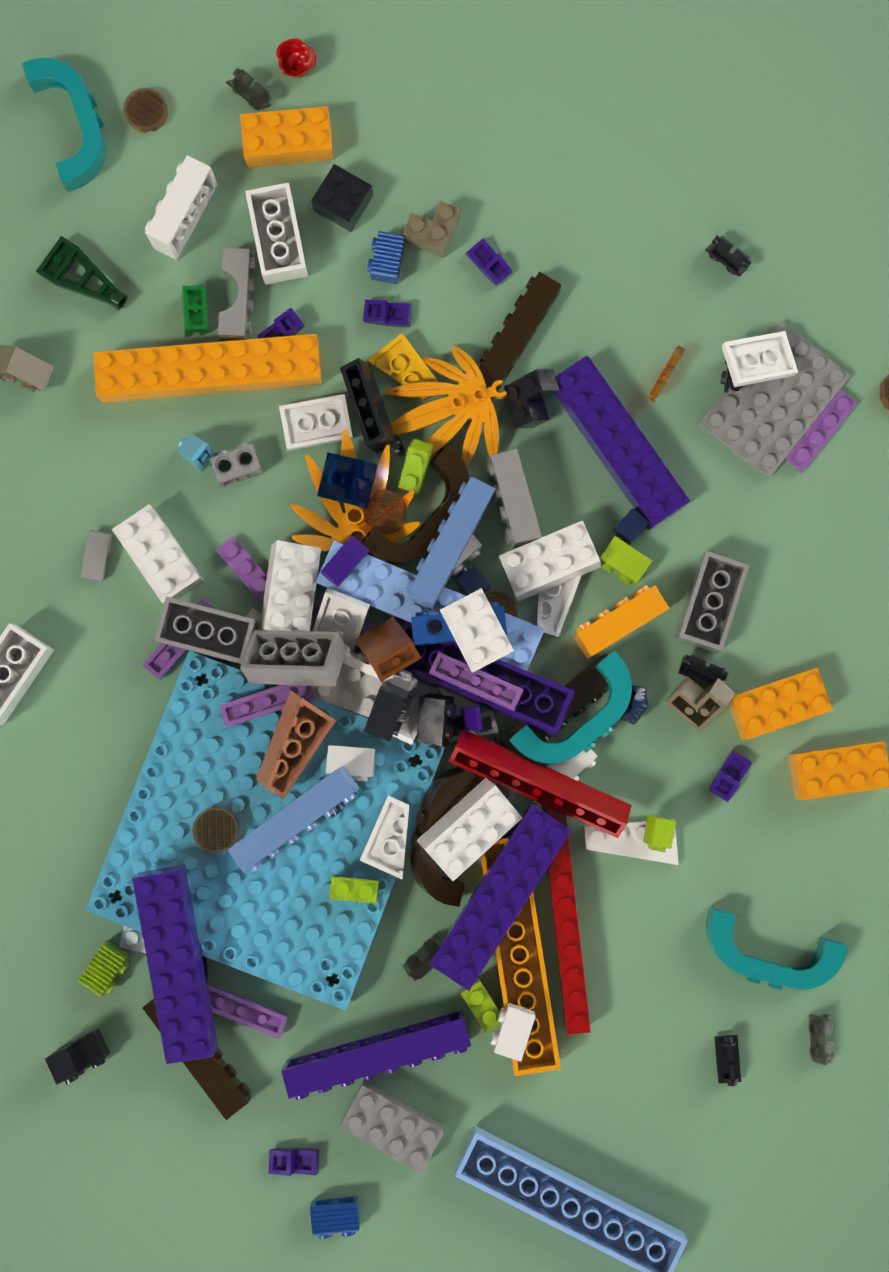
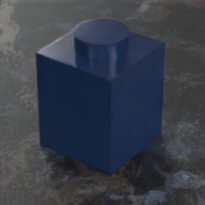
M632 508L612 532L615 533L614 536L630 545L650 522Z
M466 566L457 573L456 583L466 595L481 588L484 593L490 590L491 586L475 566H472L470 569Z

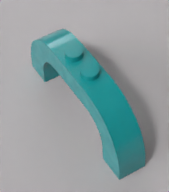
M36 58L22 62L27 81L34 93L48 88H59L70 95L82 130L83 143L80 150L73 157L55 164L61 182L67 192L78 189L89 183L99 173L106 155V143L101 129L105 125L100 113L96 114L95 107H98L94 94H89L80 75L71 66L60 60Z
M615 650L595 666L605 678L609 687V696L604 707L567 739L556 744L540 740L525 725L508 740L519 753L540 763H560L572 759L583 750L587 753L596 745L594 741L599 736L605 738L614 730L612 725L625 713L632 693L629 670Z
M709 907L706 920V934L712 951L724 965L741 975L747 976V981L760 984V980L769 982V987L782 990L783 986L798 990L813 989L830 981L844 963L848 946L819 937L817 950L812 960L801 967H789L742 954L735 947L732 938L736 915Z

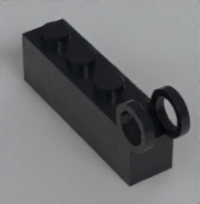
M357 358L340 367L366 447L375 451L379 460L386 445H392L393 450L399 457L404 456V445L400 438L393 433L371 365Z

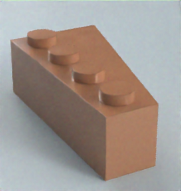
M290 691L256 780L266 789L284 799L336 720L293 691Z

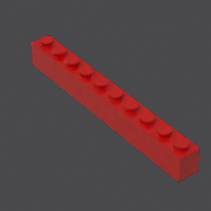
M540 803V810L567 827L565 814ZM567 837L547 868L564 1024L567 1035L590 1033L591 1030L569 837Z

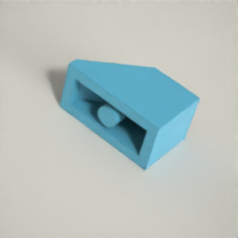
M192 433L188 437L185 436L178 444L179 448L177 451L200 471L210 462V458L214 457L215 454L206 442Z

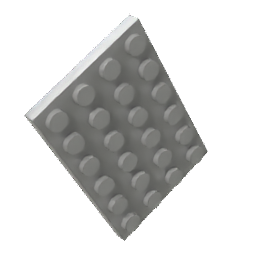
M782 322L778 324L772 333L785 331L798 373L795 376L743 385L739 391H733L728 387L727 393L724 392L698 424L767 479L771 477L851 376Z

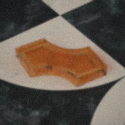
M681 346L676 347L648 395L649 400L656 401L685 351Z

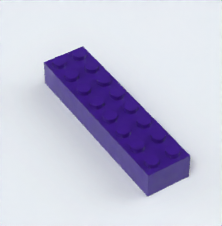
M588 355L555 376L559 391L553 394L633 508L650 522L647 525L649 530L690 502V499Z
M405 621L402 629L414 644L412 623ZM455 641L415 646L421 659L402 669L412 673L414 678L555 737L558 736L575 697L574 690L499 659L479 670L524 690L514 712L430 675L429 671L438 652L467 664Z
M530 804L431 957L429 965L470 991L572 830Z
M185 865L139 872L132 878L166 1064L213 1057L218 1049V1042Z
M463 1010L286 1060L281 1072L288 1099L295 1097L296 1100L308 1097L309 1093L318 1091V1093L328 1092L332 1089V1086L338 1084L341 1087H345L355 1083L354 1080L359 1078L370 1080L377 1077V1073L386 1071V1074L399 1071V1067L404 1065L415 1067L422 1064V1060L431 1058L432 1061L444 1058L446 1053L454 1051V1054L466 1052L468 1050L467 1047H471V1039Z

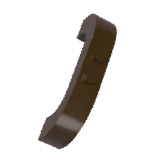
M449 444L439 450L429 462L441 475L445 484V495L442 502L414 535L404 543L393 542L376 528L371 529L360 541L370 550L368 555L389 564L408 562L426 553L433 538L437 540L440 534L437 531L442 520H448L450 516L448 510L452 502H457L461 496L458 494L463 482L468 483L469 481L465 463Z
M455 767L442 773L426 791L421 809L416 816L417 827L411 838L412 849L410 857L413 876L422 890L441 903L460 907L465 884L457 879L452 881L448 877L441 876L437 870L436 862L416 840L447 813L448 807L455 797L472 791L485 779L461 767Z

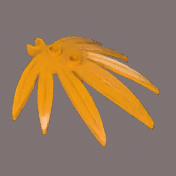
M452 346L451 351L454 359L466 374L442 360L424 357L422 360L437 373L458 382V385L443 382L410 383L386 390L385 395L396 397L448 395V397L428 402L407 412L392 422L391 427L394 435L398 436L431 426L454 415V418L440 427L426 441L434 445L431 453L432 457L460 431L468 419H471L472 422L465 436L461 457L467 468L478 446L482 423H484V437L489 458L491 455L497 454L499 428L491 399H503L507 396L506 391L502 393L496 391L497 387L503 385L502 380L495 381L492 387L486 388L483 375L475 361L460 348Z
M347 429L343 430L340 453V478L345 513L342 512L339 501L323 472L309 454H305L307 467L316 491L324 506L339 526L336 528L318 514L291 503L290 507L303 521L315 530L332 537L330 539L318 535H293L292 539L301 545L321 548V551L329 552L333 541L345 544L353 536L360 542L371 529H374V526L390 527L389 521L388 526L387 521L385 526V521L384 525L383 521L382 525L381 522L380 525L379 522L377 525V523L373 524L371 519L370 522L373 527L370 526L368 521L370 518H376V514L375 517L374 515L372 517L370 511L379 512V506L378 510L377 506L376 510L375 506L373 510L372 504H382V499L380 503V498L379 503L378 498L376 503V495L386 491L390 466L389 445H386L377 465L369 492L366 511H364V493L360 467ZM414 490L401 498L405 502L406 509L414 497ZM382 493L377 497L384 498L383 494L385 495V493ZM374 499V500L372 501L371 505H370V508H369V518H368V516H367L368 506H369V503L371 502V500ZM401 500L400 505L394 504L392 506L404 507V504ZM388 509V511H386V513L403 514L402 511H401V513H400V511H399V512H389V509ZM385 514V518H384V515H383V518H382V517L380 518V519H384V520H394V521H397V520H396V515H395V519H394V514H393V519H392V514H391V519H390V514H389V519H388V514H387V519H386V514ZM420 522L403 524L397 532L384 536L397 543L413 533L420 526Z

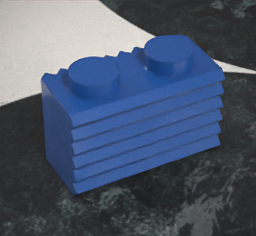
M379 231L377 238H373L371 250L375 252L373 259L369 258L367 272H371L372 280L397 284L405 246L404 235Z
M358 1196L313 1200L310 1205L312 1236L327 1239L332 1237V1234L342 1233V1236L345 1237L355 1235L360 1230Z

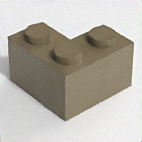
M440 201L432 220L411 213L403 231L405 243L444 258L460 220V208Z
M0 345V380L4 382L8 380L13 383L18 381L22 383V388L33 393L35 390L44 391L54 366L16 346Z
M687 676L673 690L665 703L696 730L701 732L727 708L735 692L719 678L704 691Z

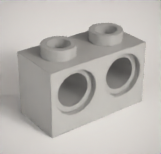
M243 443L236 446L235 450L229 452L227 450L219 451L214 454V457L210 458L218 484L221 487L263 474L253 444ZM252 456L250 464L243 465L241 463L243 457ZM231 463L229 471H220L222 464Z

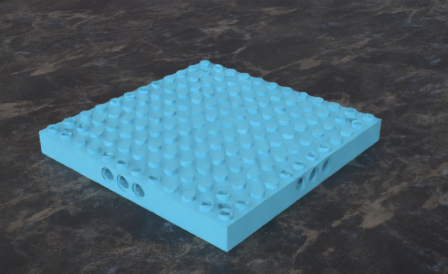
M188 651L85 911L142 932L132 878L139 872L185 865L202 956L346 1011L396 876L360 861V858L388 796L409 804L406 853L417 823V813L421 809L425 793L433 781L445 747L417 742V737L412 745L395 737H392L390 741L364 732L368 718L315 698L308 702L335 719L336 722L283 799L266 789L256 780L283 709L226 728L219 705L279 685L250 684L242 670ZM207 675L206 679H208V683L202 684V686L200 687L201 683L198 682L199 678H204V676ZM328 745L376 749L374 776L368 777V781L354 780L360 788L354 793L357 797L347 803L346 807L333 819L331 817L326 819L323 815L317 820L319 825L309 832L304 829L299 833L300 839L291 845L286 842L281 846L283 851L272 859L270 856L262 860L264 865L253 872L249 869L243 873L228 850L221 853L217 852L228 848L233 843L235 837H237L233 844L235 845L330 775L326 773ZM419 755V760H422V764L416 765L414 768L411 766L412 762H409V758ZM217 807H218V808H223V809L229 811L230 814H228L227 812H225V811H223V810H219V809L209 810V808H217ZM204 810H205L206 812H208V838H209V850H208V851H204V850H202V849L200 848V846H202V847H203V846H208V845H202V844H208V843H202V842H207V840H206V841H202V839H207V838H202V837H207V836H202V835H207V834H202L203 832H207V831H202V830H207V829H202V828H207V827H202V826H204V825H207V824H203V825H202V823H207V822H202V821H207V820H202V819H206V818H207V817L202 818V816H207V815H203V814H202V815L199 817V818L201 819V844L199 843V845H198V843L195 842L194 837H193L194 822H195L196 818L198 817V815H199L201 812H203ZM214 810H215V822H216V851H213L214 853H211V852H209V851H212V850H215V849H210V848H215V847H210V846H215V845H210V844H214L215 842L210 843V841H215V840H210V839H215V838H210V837H215V835H214V836H210V834H215V833H210V832H215V831H210V830H215V829H210L211 827H209V825H214V824H209V823H214V822H209V821H212V820H209V818H214V817H209V816H214V815H209V814H214V813H209V811H214ZM217 811H223V839H224V849H218V848H223V847H218V846L223 845V844H218V845H217V843H222V842H217V841H222V840H217V839H221V838H217V836H222V835H217V834H222V833H217V832H222V831H217V827H222V826H217V825H222V824H217V823H218L217 820H222V819H217V818H222V817H217V816H222V815H217V813H222V812H217ZM229 816H230V823H231V844H225V843H230V842H225V841H230V839H229V840H225V838H230V837H225V836H230V835H225V834H230V833H225L226 831H230V830H224V829H230V828H224V827H229V826H224V825L229 824V823L224 824V822H229V821H224V820H229V819H224V818H229ZM235 821H236L237 824H238L237 836H236V832H232V831H236V830H232V829H236ZM332 876L379 881L376 903L373 905L372 902L368 904V902L359 903L353 900L345 902L344 899L340 901L333 898L331 900L329 894ZM120 891L122 899L115 901L116 897L113 894ZM335 973L338 975L336 979H339V982L335 981L334 984H331L327 976H332Z

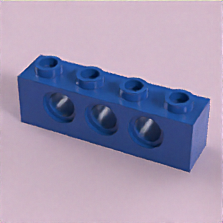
M498 602L489 603L507 635L504 606H498ZM438 610L439 614L429 615V611L416 612V617H411L414 646L455 641L440 610ZM432 621H439L442 624V630L438 633H433L429 630V624Z

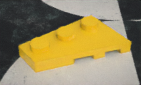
M403 333L367 360L402 385L418 382H438ZM420 397V398H422L423 400H426V399H428L429 397Z

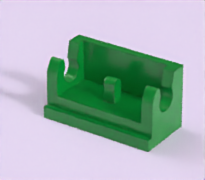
M182 286L184 337H191L192 333L195 332L202 336L205 334V330H208L205 286Z

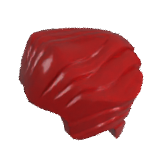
M298 38L288 39L277 48L276 56L279 59V68L284 75L302 78L316 66L317 58L314 49Z

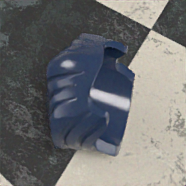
M632 685L629 705L620 719L632 725L638 722L641 715L648 708L646 687Z

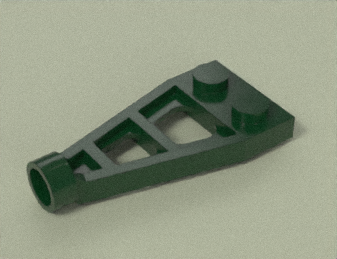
M60 236L36 270L40 276L55 286L107 303L116 310L122 309L127 301V295L118 290L78 246L63 236ZM74 261H78L85 268V273L79 281L68 279L64 275ZM92 275L103 282L98 292L85 287Z

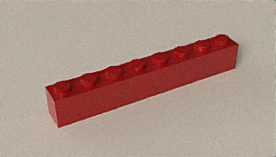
M462 730L449 759L450 763L619 838L628 823L632 805L467 730Z

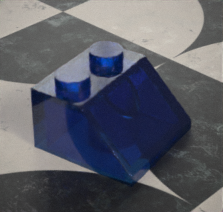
M327 452L317 496L367 509L378 464Z

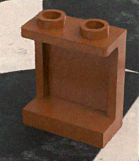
M394 617L354 640L381 682L421 659L412 640Z

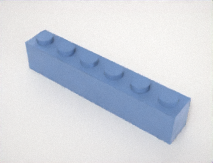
M472 476L468 483L463 482L458 492L461 495L459 500L452 502L448 513H450L448 520H442L437 531L440 533L437 540L433 538L427 548V551L430 552L426 559L422 557L416 569L419 571L416 578L411 577L407 584L406 590H408L407 598L432 611L490 504L496 488Z
M342 766L229 848L228 852L243 873L249 869L254 872L264 865L262 861L264 858L270 856L272 859L282 852L281 846L286 842L291 845L300 839L299 833L306 829L309 832L319 825L317 820L324 815L327 819L338 811L335 806L342 801L346 805L357 796L354 793L360 788L346 768Z

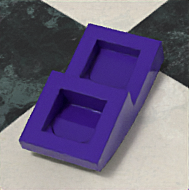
M484 238L465 253L495 286L513 272L501 255H497Z
M365 299L363 322L383 326L410 327L412 306L410 303H388L387 300Z
M289 308L274 319V323L258 334L257 337L260 339L295 336L305 325L294 310Z
M351 536L320 573L336 587H339L350 576L354 568L368 555L370 550Z
M480 706L460 708L464 730H483Z
M731 750L708 790L729 802L752 762L736 751Z
M270 1149L268 1174L291 1176L294 1173L316 1176L319 1173V1149Z

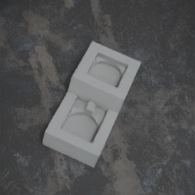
M89 531L81 577L99 581L105 580L107 559L111 553L113 534Z

